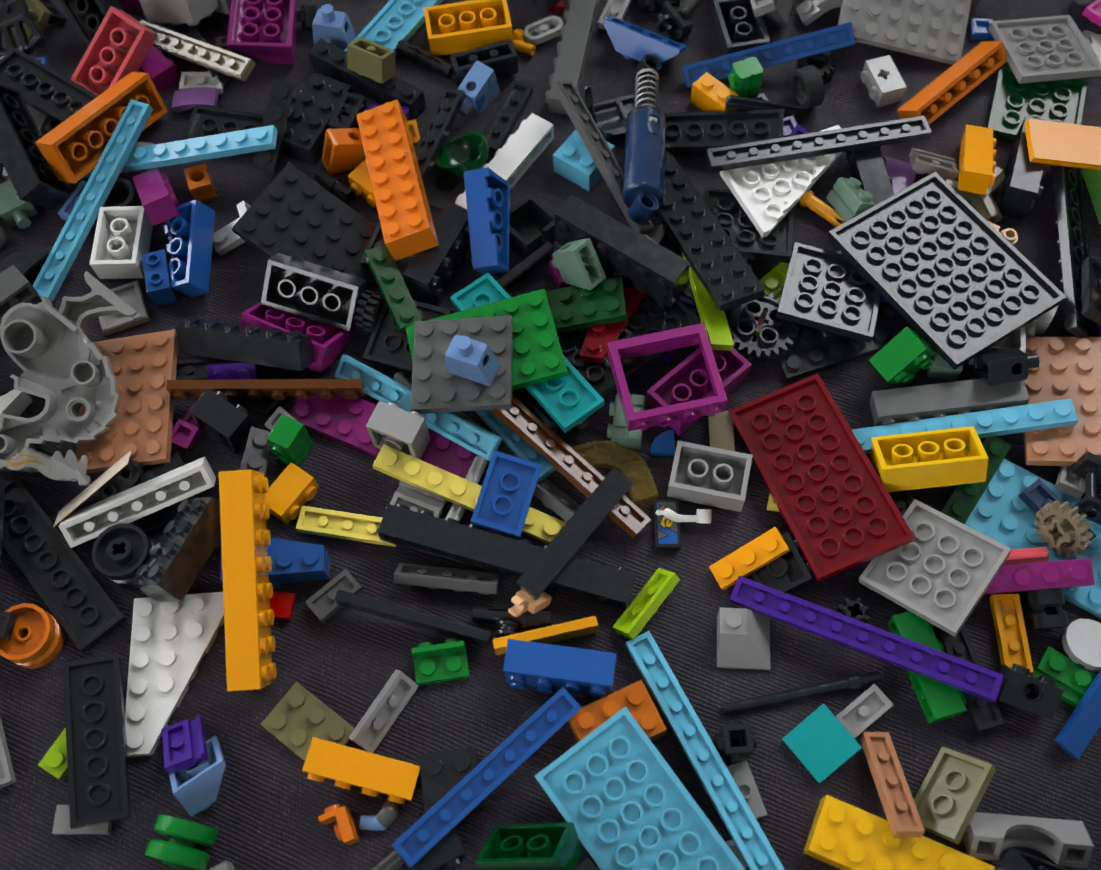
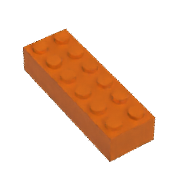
M130 72L35 142L59 181L75 184L95 168L131 99L149 104L153 108L143 130L168 112L148 73Z

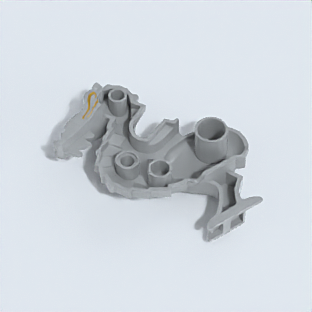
M87 271L84 273V278L92 291L82 297L64 296L59 311L53 307L50 299L41 296L42 302L38 304L19 303L10 308L2 317L0 338L4 350L24 371L21 376L14 374L10 376L14 379V389L45 398L43 411L35 417L23 418L0 414V471L2 472L17 470L36 473L40 471L43 475L53 480L79 482V485L89 486L91 479L86 474L88 469V458L86 455H82L79 461L72 450L67 451L65 458H63L60 451H55L54 455L50 456L38 450L35 444H46L47 441L63 444L64 440L81 444V441L97 440V436L110 430L108 426L120 416L117 412L122 395L118 394L117 376L113 374L109 357L103 356L97 345L91 343L88 339L87 326L91 320L101 316L125 314L133 319H139L142 315ZM81 405H85L86 412L80 417L78 409Z

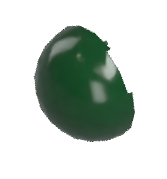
M469 132L450 140L441 148L436 160V166L443 173L455 179L464 178L465 171L483 168L489 155V146L485 134Z

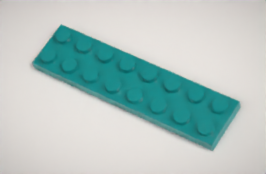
M486 273L452 295L450 300L460 312L511 297L489 273ZM563 355L568 376L530 385L525 388L566 433L605 405V400Z

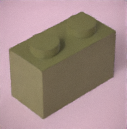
M359 37L347 44L348 69L357 72L359 75L371 78L375 82L384 83L395 76V51Z

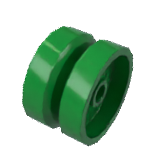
M159 814L154 830L158 834L170 837L169 841L149 840L144 855L160 859L163 864L186 870L187 867L206 870L210 855L207 852L194 848L196 844L207 847L213 846L219 830Z

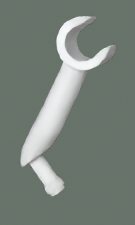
M669 508L656 510L657 516L664 515L665 518L674 522L710 524L712 520L711 509H697L696 515H681Z

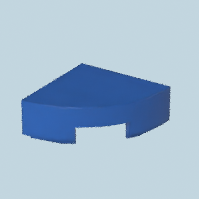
M674 430L665 431L655 438L651 446L650 456H675Z

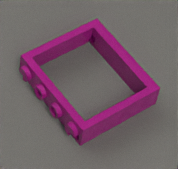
M704 323L608 342L607 354L628 431L638 429L645 431L652 426L660 425L665 427L676 421L684 420L688 422L700 416H715V413L725 412L728 400ZM699 344L715 396L634 412L620 360Z

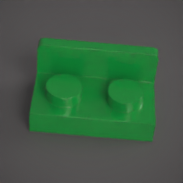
M452 638L445 640L443 644L433 645L432 642H424L418 644V647L411 649L414 657L416 684L419 686L470 678L467 648L464 641Z

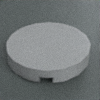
M1078 619L1071 622L1062 635L1064 651L1076 664L1080 663L1085 666V669L1090 671H1100L1101 623L1091 619Z

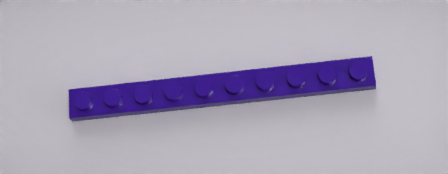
M739 576L730 597V602L992 703L997 699L1003 674Z

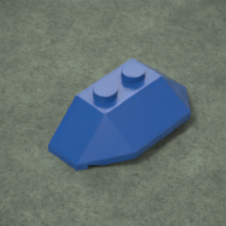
M611 16L604 19L603 24L616 52L621 53L622 57L626 59L641 61L644 55L649 54L655 56L662 63L687 49L686 45L617 17Z

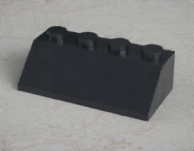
M59 0L88 47L109 8L112 6L122 10L116 0Z

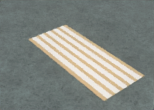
M131 450L58 512L54 526L123 469L129 462Z

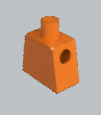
M326 129L321 160L328 173L334 175L357 168L364 161L365 156L359 129Z

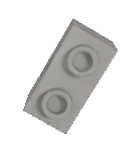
M890 55L865 61L863 71H861V80L866 84L870 98L875 101L877 107L901 102L907 86Z

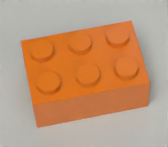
M642 679L582 707L568 720L578 742L624 707L628 709L651 742L665 736L667 729Z

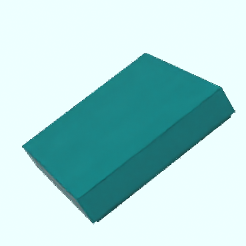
M824 703L782 738L819 784L862 748Z

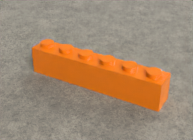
M982 41L897 109L899 119L925 116L928 125H930L1007 62L1003 41Z

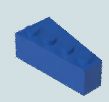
M489 167L465 171L464 182L473 269L483 275L486 273L509 272L510 183Z
M193 200L176 207L179 215L167 220V225L164 226L165 234L169 237V244L166 245L167 253L171 254L169 262L171 287L191 298L209 293L215 211L198 200Z
M271 538V543L267 546L268 556L272 560V570L268 572L269 583L275 585L330 580V555L324 545ZM221 546L220 580L223 582Z

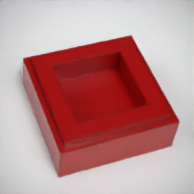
M273 591V597L269 600L270 609L274 611V619L291 621L297 598L296 594Z

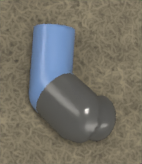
M387 801L376 816L361 815L360 830L384 831L388 829L398 817V804Z

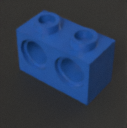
M165 249L142 254L146 291L154 305L157 307L178 302L177 290L171 287L170 258Z

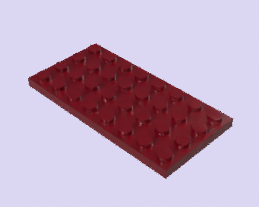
M818 373L728 411L748 453L753 455L752 460L791 534L796 539L800 551L817 582L914 542L915 537Z

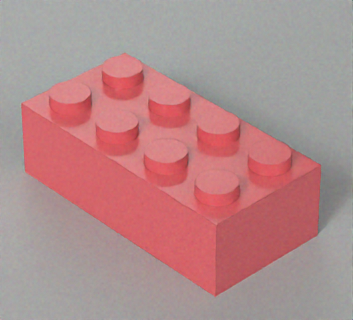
M111 6L70 80L99 96L130 72H137L158 35L124 11Z

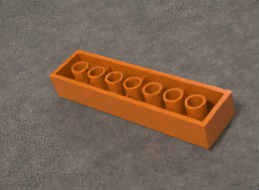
M398 100L387 102L357 114L384 242L392 257L397 261L438 246L439 243L407 118Z

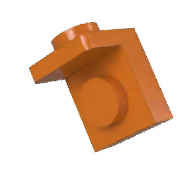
M340 804L332 805L324 809L325 814L318 816L319 822L324 825L337 820L334 829L339 841L343 840L349 846L360 841L351 811L346 806L341 807Z

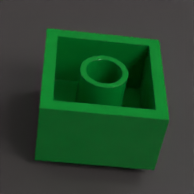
M906 327L871 357L869 361L887 382L897 386L902 384L905 386L914 380V374L921 368L923 370L928 368L935 361L933 358L938 354L918 332Z

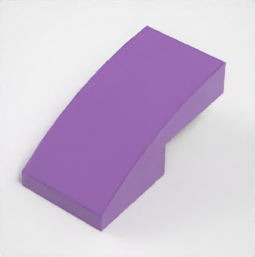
M192 87L174 91L172 109L179 113L194 108L195 104L217 107L219 90L212 87Z

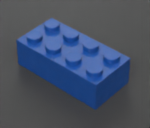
M508 639L503 673L506 683L510 684V687L523 690L526 689V686L536 687V690L542 693H552L553 690L559 691L564 687L572 697H578L579 694L590 695L591 699L599 700L612 694L617 653Z

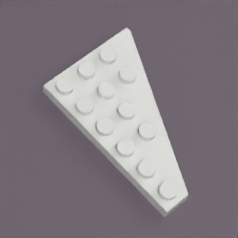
M836 125L822 131L840 129V126ZM842 152L720 171V175L762 238H764Z
M223 592L187 594L182 602L155 601L151 597L134 598L125 709L127 757L152 756L159 744V739L162 736V729L169 726L168 722L188 691L190 681L195 678L201 660L205 653L209 652L218 635V629L224 624Z

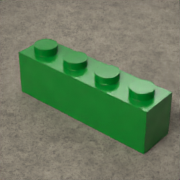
M907 611L893 615L887 622L891 633L944 652L942 642L936 639L933 632L934 625L914 613ZM906 670L928 724L959 716L967 710L965 707L966 699L961 690Z

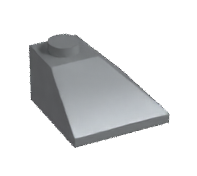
M720 607L717 614V668L770 670V617L749 609Z

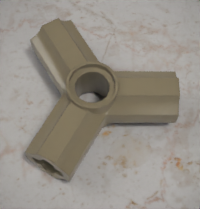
M995 166V182L993 187H988L986 195L958 190L957 180L945 179L987 221L995 224L1001 220L1002 215L991 197V194L1006 178L1001 168Z

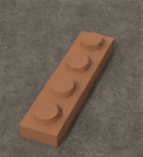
M863 732L860 736V741L893 837L921 838L925 830L889 732Z

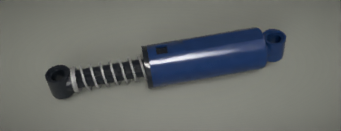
M649 54L643 56L633 73L636 80L635 107L628 113L626 118L623 200L629 208L628 216L630 219L640 225H644L649 221L655 211L663 204L665 197L666 120L663 112L658 109V73L662 65L655 56Z

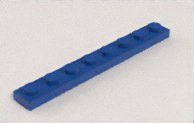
M852 23L841 24L682 66L686 88L692 87V84L706 72L717 80L728 78V75L731 74L733 63L741 60L744 61L753 56L757 58L762 68H767L854 45L855 38Z
M564 687L392 844L410 868L581 709V706Z

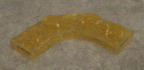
M604 440L592 441L571 447L593 468H615L630 479L634 484L629 492L635 505L658 498L659 494L651 472L645 461L634 450L620 446L617 442Z

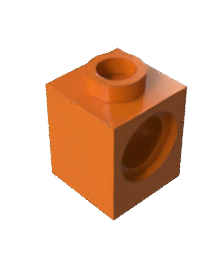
M205 163L184 169L188 187L194 200L201 202L217 197L211 174Z

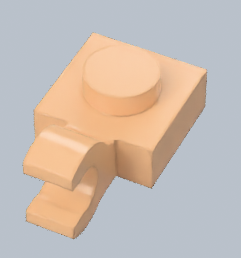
M521 589L511 599V602L515 605L508 609V612L514 617H519L527 610L535 614L549 606L552 597L543 592L536 601Z

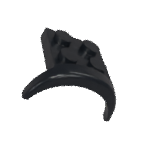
M586 86L585 105L604 139L610 142L625 138L626 118L628 113L635 107V93L594 104L592 89L590 86Z

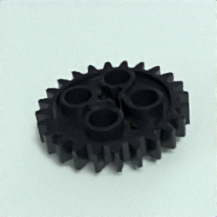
M772 292L768 297L765 296L724 310L734 343L733 348L737 347V352L740 354L746 353V360L751 355L754 356L755 362H758L760 357H763L764 361L768 362L770 356L777 360L779 354L785 356L787 349H792L798 337L799 326H796L797 323L776 318L780 297L776 300L773 299L774 293ZM767 310L756 342H752L762 312Z

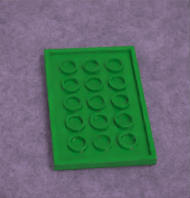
M545 288L427 320L512 315V391L568 376ZM415 324L405 327L412 361Z

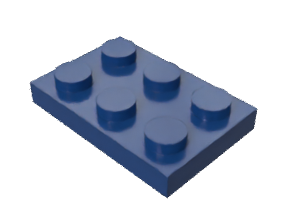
M494 450L471 518V524L520 538L542 465Z

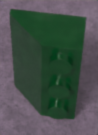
M573 822L495 825L475 865L476 868L483 870H575L582 854V848Z

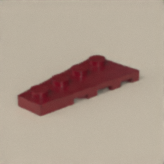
M624 287L628 320L589 327L580 352L581 362L605 363L608 358V342L617 341L621 333L625 332V329L629 326L628 322L639 311V305L648 297L646 293H640L634 287Z

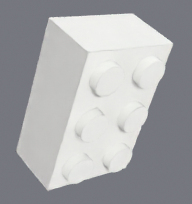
M143 206L100 207L90 259V266L99 279L145 278L142 254L149 253L153 224Z

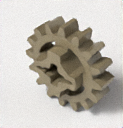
M1055 500L1053 503L1049 502L1035 514L1038 518L1034 521V524L1039 526L1035 532L1043 536L1040 540L1041 543L1047 542L1049 544L1048 549L1050 551L1053 548L1057 549V554L1060 556L1065 552L1068 557H1071L1074 554L1079 555L1090 546L1091 541L1089 539L1094 534L1088 531L1092 524L1085 523L1084 521L1087 515H1080L1078 513L1079 507L1077 506L1073 509L1070 508L1068 501L1061 504L1059 500Z

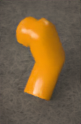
M514 30L513 45L515 50L533 56L536 49L535 45L526 43L523 30Z

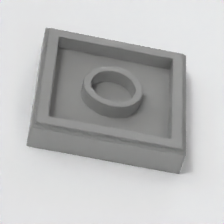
M138 281L110 289L142 316L139 319H133L125 314L99 317L101 329L105 336L150 321Z

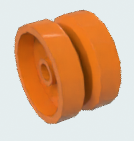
M28 603L12 606L5 611L15 613L18 617L10 641L0 640L1 656L22 668L28 669L46 666L57 657L62 650L65 634L64 628L54 616L39 606Z

